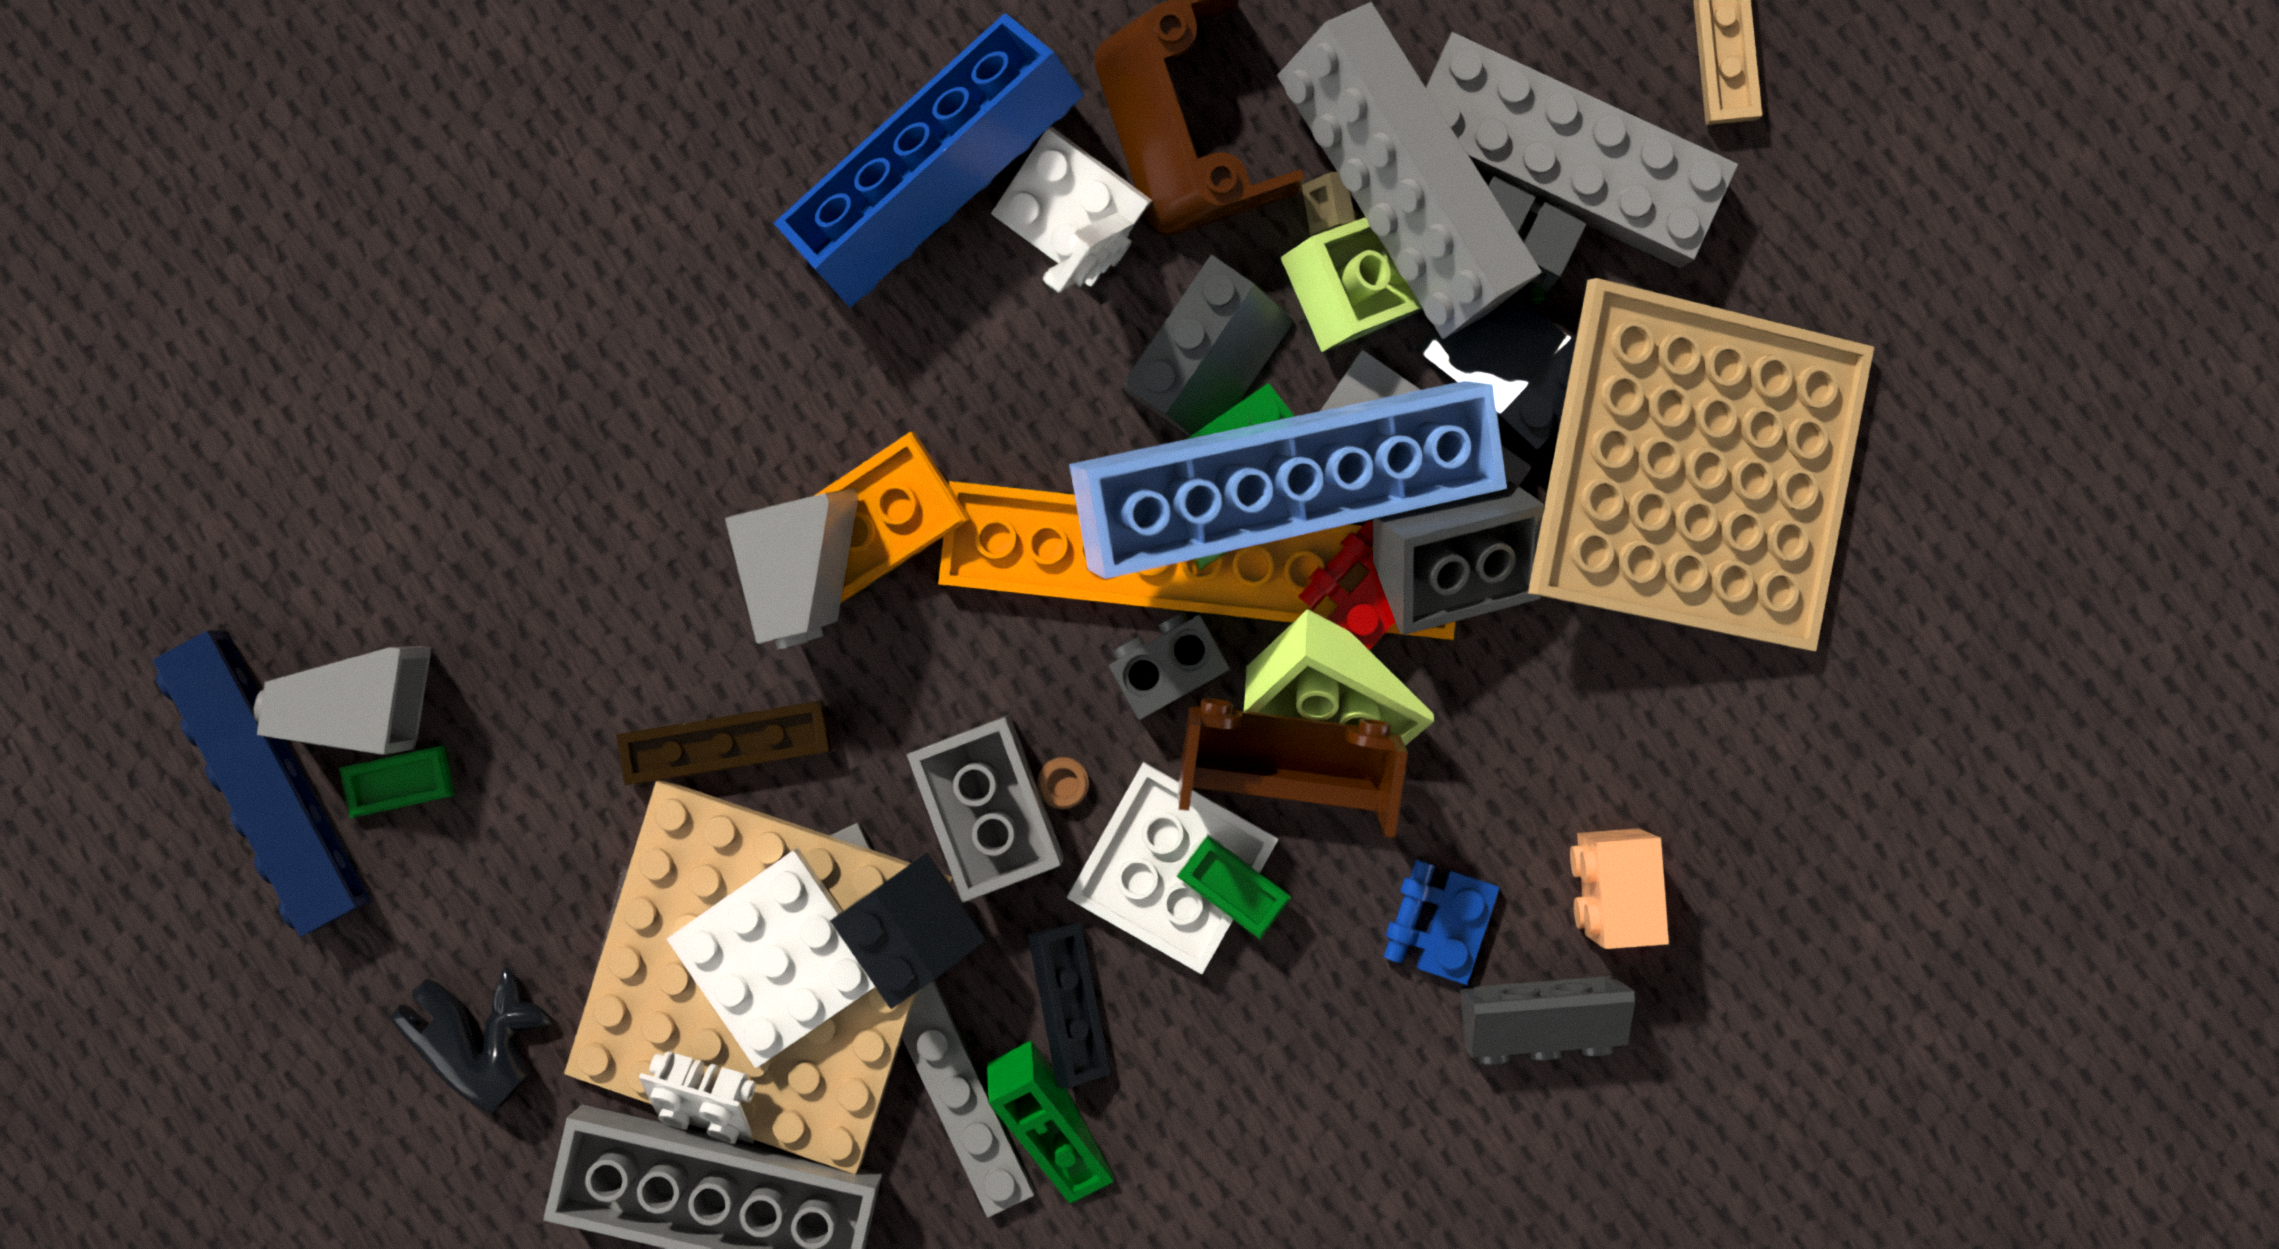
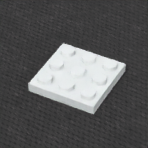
M1143 762L1067 895V899L1198 973L1203 974L1233 919L1180 880L1176 874L1207 833L1258 872L1262 870L1278 838L1193 789L1189 811L1178 810V781Z
M799 848L784 856L666 938L755 1069L875 987L831 924L830 920L842 910Z

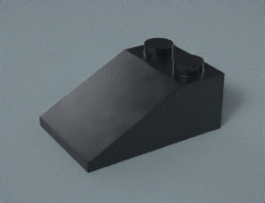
M1514 294L1485 317L1445 339L1441 338L1435 328L1415 349L1451 384L1461 381L1493 384L1498 426L1526 454L1538 450L1560 426L1576 342Z

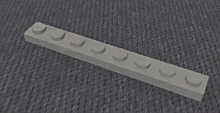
M859 822L830 835L872 850ZM932 981L916 992L902 1039L988 1218L1034 1196L1035 1191L999 1116L988 1103V1092L935 981Z

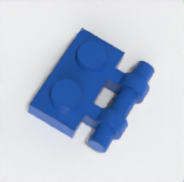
M1416 859L1410 878H1404L1400 890L1404 897L1396 921H1390L1385 935L1390 939L1384 957L1403 964L1409 945L1422 948L1416 966L1418 969L1467 985L1500 887L1448 870L1443 888L1430 885L1435 865ZM1424 901L1437 904L1428 932L1415 928Z

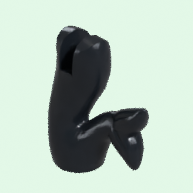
M504 967L493 996L492 1013L485 1026L483 1052L481 1053L476 1046L468 1017L460 1002L439 983L425 979L413 989L412 994L416 1001L434 1017L432 1022L429 1024L410 1006L404 1004L399 1005L390 1018L407 1042L450 1088L480 1110L493 1115L509 1100L531 1074L517 1050L515 1043L516 1032L549 1026L552 1024V1020L545 1010L538 1005L523 1001L522 990L517 977L508 967Z

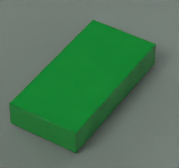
M444 745L339 768L350 818L455 795Z
M1208 833L1176 874L1180 880L1259 939L1262 938L1291 899L1288 893Z

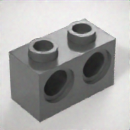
M1183 611L1158 625L1163 635L1144 645L1141 637L1138 636L1113 650L1117 660L1108 666L1138 720L1230 670L1200 615L1189 619L1186 612ZM1184 635H1195L1203 643V656L1195 664H1182L1174 655V645ZM1140 660L1151 661L1157 666L1159 671L1157 683L1147 690L1135 688L1128 677L1130 667Z

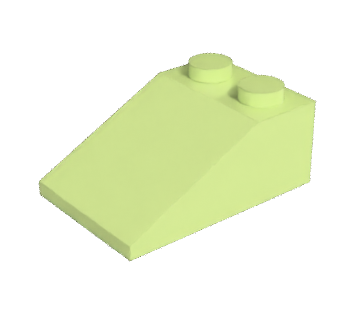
M1366 217L1314 235L1280 257L1321 352L1365 336L1424 310L1406 280L1398 272L1396 264L1379 237L1371 229Z
M1308 609L1246 666L1244 711L1359 726L1360 719L1381 720L1391 724V732L1400 735L1405 746L1434 722V713L1350 631Z

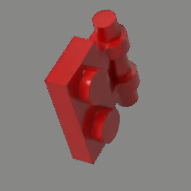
M1368 520L1356 534L1349 532L1340 542L1343 548L1323 569L1318 566L1308 577L1311 581L1310 584L1299 594L1298 598L1313 611L1327 596L1337 607L1326 619L1350 631L1370 650L1395 623L1373 563V551L1370 549L1373 546V523ZM1359 562L1368 573L1348 593L1339 585V582Z

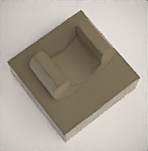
M1329 172L1302 185L1310 236L1365 217L1361 209H1353L1351 193L1342 183L1339 172Z

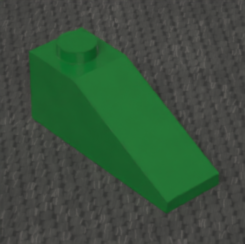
M1032 1040L987 1063L989 1105L1069 1204L1114 1182V1177L1066 1088L1057 1087L1053 1067Z

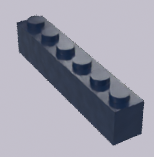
M207 630L154 658L152 662L158 671L156 675L157 684L165 697L174 701L183 718L180 722L181 729L188 741L200 749L208 764L205 766L206 776L217 791L223 792L232 809L229 814L231 823L239 835L248 839L256 854L254 864L257 872L265 882L272 884L281 901L279 903V911L285 923L291 929H296L301 937L315 932L370 903L371 900L285 739L257 735L259 722L254 718V705L259 691L227 631Z

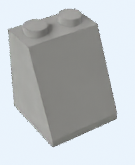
M856 488L823 493L725 518L757 644L775 640L777 649L808 642V640L823 637L821 627L838 621L858 504Z
M424 646L389 647L265 682L264 690L259 692L254 705V718L259 722L257 735L383 755L416 749L431 648Z

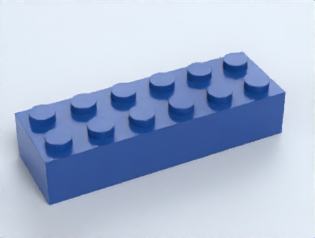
M1004 13L773 224L851 308L859 299L868 295L876 287L877 283L900 262L908 259L915 249L935 230L949 222L954 213L978 191L985 189L993 178L1011 161L1026 152L1032 142L1055 121L1063 118L1084 94L1054 51Z

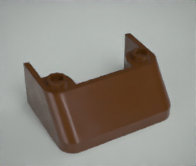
M1169 0L1160 3L1106 38L1099 45L1095 54L1096 73L1134 186L1152 200L1148 208L1143 212L1145 219L1154 231L1162 235H1177L1299 194L1305 180L1302 169L1251 185L1243 163L1232 154L1218 152L1197 159L1165 60L1179 56L1191 48L1196 39L1197 22L1237 9L1239 0Z
M1212 698L1202 699L1201 706L1189 709L1178 779V810L1189 811L1192 787L1376 811L1384 836L1396 837L1408 752L1400 735L1391 732L1390 723L1375 719H1360L1359 726L1232 710L1233 703Z

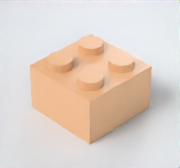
M1639 828L1577 833L1578 846H1571L1570 848L1572 874L1574 877H1581L1582 897L1574 899V916L1577 928H1584L1585 936L1604 949L1669 944L1661 837Z

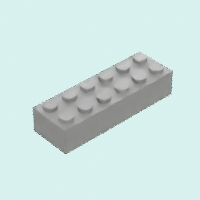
M1372 2L1326 21L1281 70L1277 77L1284 86L1286 94L1294 102L1308 124L1315 140L1321 145L1336 171L1340 173L1342 183L1352 194L1367 218L1371 229L1377 234L1396 264L1398 272L1408 283L1423 307L1425 315L1433 323L1441 338L1445 339L1488 315L1541 274L1542 271Z
M1454 32L1451 33L1425 87L1483 178L1491 181L1493 176H1496L1502 180L1517 183L1526 188L1530 195L1536 197L1535 202L1542 205L1545 202L1548 204H1561L1569 208L1575 214V218L1586 223L1587 226L1678 268H1682L1695 259L1738 166L1737 163Z
M582 1104L566 1119L543 1220L665 1249H865L882 1173L860 1168L855 1175L791 1152L739 1140L735 1144L718 1141L705 1132L691 1129H676L661 1122Z

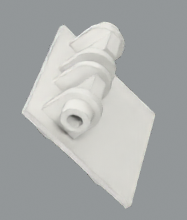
M667 1051L664 1055L658 1053L654 1055L649 1069L650 1074H653L654 1077L641 1073L639 1079L661 1122L681 1130H686L689 1125L707 1130L706 1133L710 1137L729 1144H735L737 1139L753 1144L754 1140L751 1139L752 1131L741 1106V1101L749 1103L752 1100L756 1082L748 1080V1075L724 1067L721 1068L719 1073V1067L715 1064H711L708 1067L701 1082L704 1072L703 1061L697 1059L694 1062L693 1058Z

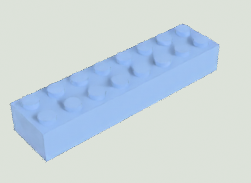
M1473 381L1456 382L1069 464L1087 567L1089 571L1105 579L1507 489L1493 384Z

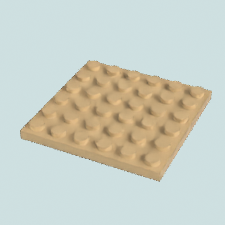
M1599 278L1588 280L1528 594L1801 650L1816 651L1874 347Z
M663 779L656 781L564 1074L652 1104L639 1076L643 1073L654 1077L653 1074H650L649 1069L656 1053L664 1055L667 1051L693 1058L694 1062L697 1059L703 1061L704 1072L701 1082L711 1064L718 1065L719 1073L722 1067L748 1075V1080L756 1082L752 1100L749 1103L741 1101V1106L752 1131L751 1139L856 1175L860 1169L916 993L893 1009H890L876 987H874L755 1069L666 938L796 848H799L841 910L856 902L911 863ZM943 874L951 885L953 877Z

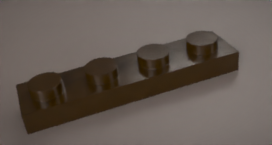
M823 700L616 734L624 786L832 751Z

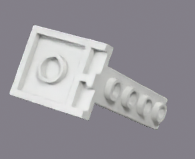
M1049 127L991 214L1058 263V265L1048 270L1043 280L1056 291L1061 292L1075 283L1080 287L1084 283L1092 287L1100 278L1101 273H1104L1110 265L1113 267L1117 265L1132 243L1127 238L1129 232L1152 200L1056 129Z

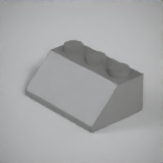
M1010 714L906 754L962 902L1061 866L1064 856L1038 792Z

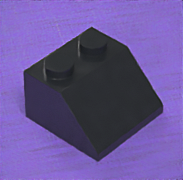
M928 852L830 920L890 1009H893L934 981L987 940V937Z

